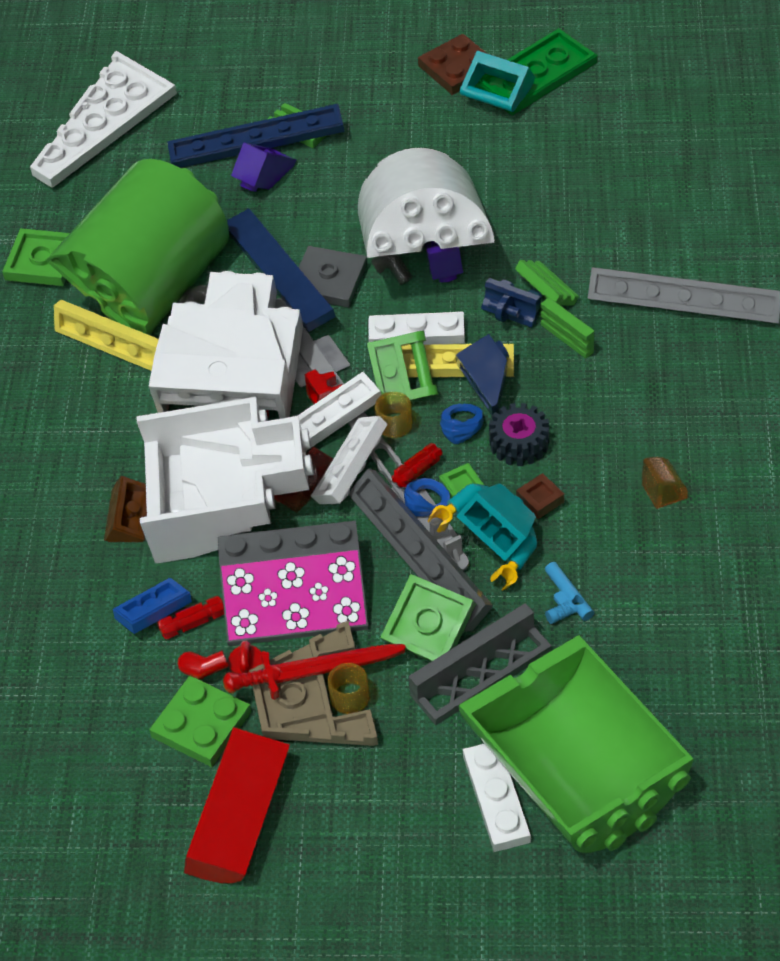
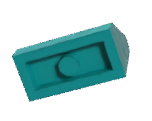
M476 51L460 88V95L513 112L531 89L535 76L527 66ZM485 73L516 83L510 98L476 88L475 85Z

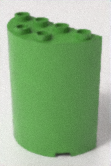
M143 159L134 163L51 253L46 261L85 297L90 296L96 299L101 306V311L111 320L151 335L172 310L173 303L179 302L224 249L229 239V228L222 208L218 204L216 194L201 184L190 170L179 168L162 160Z
M580 635L530 663L526 671L520 676L513 678L509 675L459 705L460 715L578 852L591 853L605 848L613 851L619 848L626 838L635 831L643 832L655 823L657 819L656 814L691 779L688 773L694 760L692 756Z

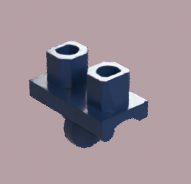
M489 278L485 282V297L481 309L495 314L496 320L500 322L510 319L531 328L536 324L542 297L540 292L516 288L512 282L504 279L497 281Z

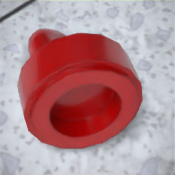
M243 641L241 646L235 648L229 655L230 672L237 674L250 672L249 670L261 665L262 652L260 649L250 645L248 641Z

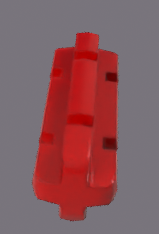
M434 443L428 444L423 450L417 452L404 462L403 465L394 470L392 481L397 483L399 487H406L409 482L418 478L431 468L430 466L440 461V456L443 454L442 449L437 448Z
M214 596L205 600L207 604L202 605L200 602L175 613L176 617L174 618L168 616L159 620L158 627L164 639H169L178 635L177 631L179 630L185 632L209 622L208 618L211 616L213 619L224 615V605L220 596Z

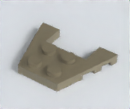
M349 621L336 625L337 630L325 636L319 634L309 639L310 644L293 653L288 650L270 660V665L355 650ZM261 664V665H259V666H257V667H255V668H253V669H251V670H249V671H250V672H253V671L263 670V669H264V668H263V664ZM323 674L277 683L279 697L275 700L271 698L267 683L253 685L262 735L264 737L278 740L378 745L370 709L336 717L332 716Z

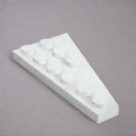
M115 51L111 57L112 62L110 65L103 67L100 71L99 80L96 84L89 86L69 113L70 119L66 125L61 124L57 130V137L52 143L44 147L30 166L32 176L53 188L177 94L176 86Z

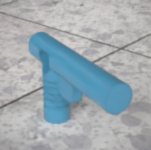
M556 562L549 563L545 567V572L560 591L554 594V600L558 606L545 612L548 622L550 624L556 623L576 612L583 621L591 619L594 615L592 608Z

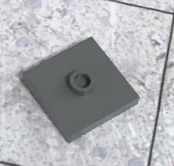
M308 246L299 269L329 304L350 307L367 266V256Z

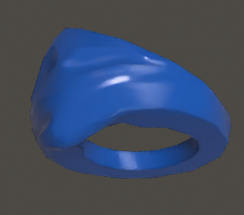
M455 404L446 408L441 414L440 426L442 432L453 444H459L471 438L483 425V411L478 406L472 404ZM458 411H469L475 414L473 418L465 422L451 418V415Z
M421 478L409 482L404 490L405 505L416 517L430 516L436 506L448 505L447 501L450 500V494L442 483L433 479ZM420 489H431L438 493L441 502L434 506L418 494L417 491Z

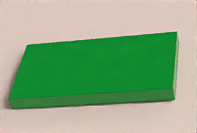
M559 28L507 59L508 61L529 67L535 76V80L531 89L513 112L505 111L513 116L595 65L598 55ZM485 73L475 87L510 98L516 83Z

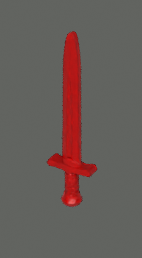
M388 644L275 665H270L269 652L263 651L261 653L263 670L242 674L228 672L224 676L223 685L228 693L234 694L240 688L267 683L271 698L275 700L279 697L277 683L387 660L405 653V645Z

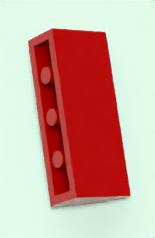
M233 727L186 855L185 874L217 883H235L243 879L290 744Z

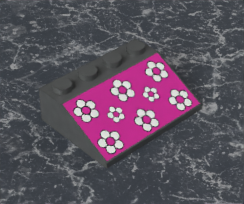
M356 520L217 537L228 646L241 645L243 641H248L252 644L311 637L319 634L327 635L337 630L336 625L345 621H349L351 632L369 630Z

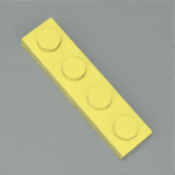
M60 300L54 305V326L56 332L152 371L159 339L64 300Z
M472 344L424 345L431 377H465L457 366L456 354ZM503 344L509 354V357L506 358V377H514V344ZM411 345L401 346L408 377H418Z

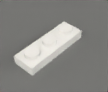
M464 312L369 316V342L424 331L426 336L424 345L465 344Z
M361 372L299 414L301 428H308L311 447L383 399L381 391L364 372Z
M380 416L358 418L312 493L311 497L319 504H340L348 496L350 486L356 476L364 469L365 461L373 448L380 443L381 435L388 425Z
M485 744L463 749V758L493 851L497 852L531 843V835L510 773Z

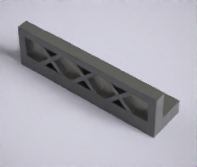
M524 603L409 675L410 696L436 726L458 712L461 703L509 675L513 677L527 668L533 661L551 652L552 645L534 627V612ZM528 636L538 646L530 652L515 651L516 644ZM495 657L509 659L508 666L502 670L487 669L488 661ZM465 676L480 677L479 685L472 689L459 688L458 682ZM436 694L451 696L449 704L438 711L428 701V699Z

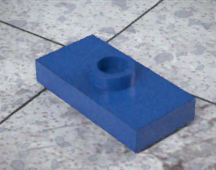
M168 578L115 607L113 613L119 623L135 634L186 606L192 600L188 590L172 578Z

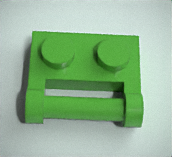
M424 331L367 343L376 386L383 396V399L380 401L381 407L439 394L437 385H433L424 346V341H426ZM411 345L420 388L412 390L410 388L401 346Z

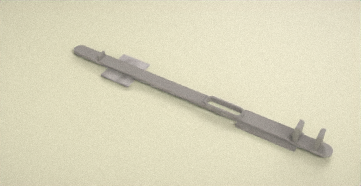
M276 299L275 308L288 307L282 299ZM303 327L295 378L299 386H306L304 374L315 369L319 374L334 372L337 384L331 387L340 384L344 385L336 372L349 367L350 363L329 335L313 341ZM364 412L356 418H354L353 420H351L350 422H348V425L351 427V429L355 425L358 418L367 417V415ZM381 437L380 443L373 448L370 456L376 463L378 471L386 477L392 486L391 489L405 504L404 490L406 487H399L397 483L392 481V476L374 452L379 448L385 449L397 467L403 465L400 458ZM425 489L417 491L426 501L434 506L436 505ZM429 516L417 517L458 566L465 571L469 566V561L462 551L461 536H457V533L450 524L445 531L437 532L439 525L443 522L440 518H433L428 522Z

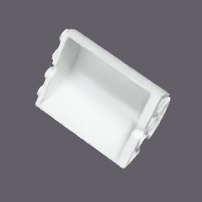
M411 148L398 151L380 161L361 187L358 198V216L367 258L420 252L422 246L428 241L437 242L440 249L494 243L491 225L471 177L463 166L443 152L428 148Z

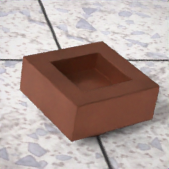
M543 473L516 490V496L523 500L524 505L535 514L537 519L564 503V493Z

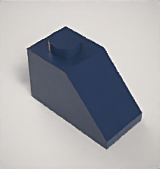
M490 334L457 353L456 361L463 375L487 410L493 415L499 411L507 375L506 358L509 357V354L501 341L494 342Z

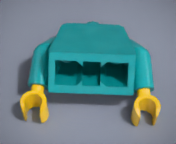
M472 483L447 501L448 506H436L430 514L428 522L433 518H440L443 522L439 525L437 532H443L447 529L455 513L456 517L504 561L507 560L508 564L502 565L490 578L491 582H493L502 575L506 580V585L502 588V591H504L516 582L518 578L516 570H521L537 547V539L532 527L536 516L524 505L520 497L512 494L504 485L499 483L488 487Z

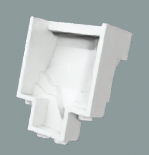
M223 271L221 273L210 272L205 304L195 302L173 303L168 324L162 325L149 382V389L158 413L167 412L169 404L203 406L256 397L259 409L277 410L280 419L290 417L303 323L300 310L290 307L275 308L277 290L273 275H266L264 273L238 274L231 271Z
M256 397L137 416V424L145 446L147 517L140 518V525L156 564L194 558L218 550L217 537L236 535L251 531L253 526L271 524L270 509H275L274 495L309 490L308 476L314 475L311 455H306L305 449L311 448L308 428H301L299 416L268 421L266 410L259 409Z

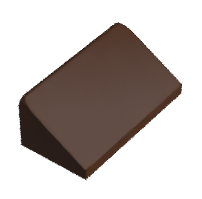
M121 476L112 488L104 541L143 542L145 535L140 525V518L147 517L146 484Z

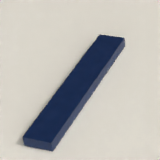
M339 104L171 140L167 141L171 164L182 168L239 155L243 142L273 148L345 131Z
M250 209L227 220L229 235L260 273L273 275L277 294L288 307L300 310L303 326L308 332L336 317L334 309Z

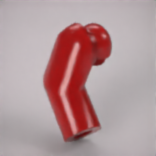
M223 650L208 657L194 652H184L180 655L177 662L178 668L183 674L196 679L205 678L229 667Z

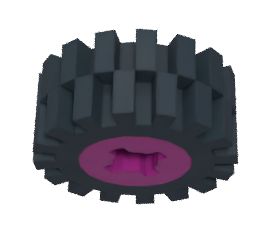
M513 403L510 404V410L503 406L499 409L500 414L495 412L492 415V420L489 422V443L491 452L493 454L496 453L497 459L502 461L506 458V464L512 465L513 460L517 461V466H523L524 460H527L529 465L533 464L534 456L540 460L543 457V452H547L549 444L548 418L545 419L543 411L537 414V407L533 405L528 410L525 403H521V408H516V404Z

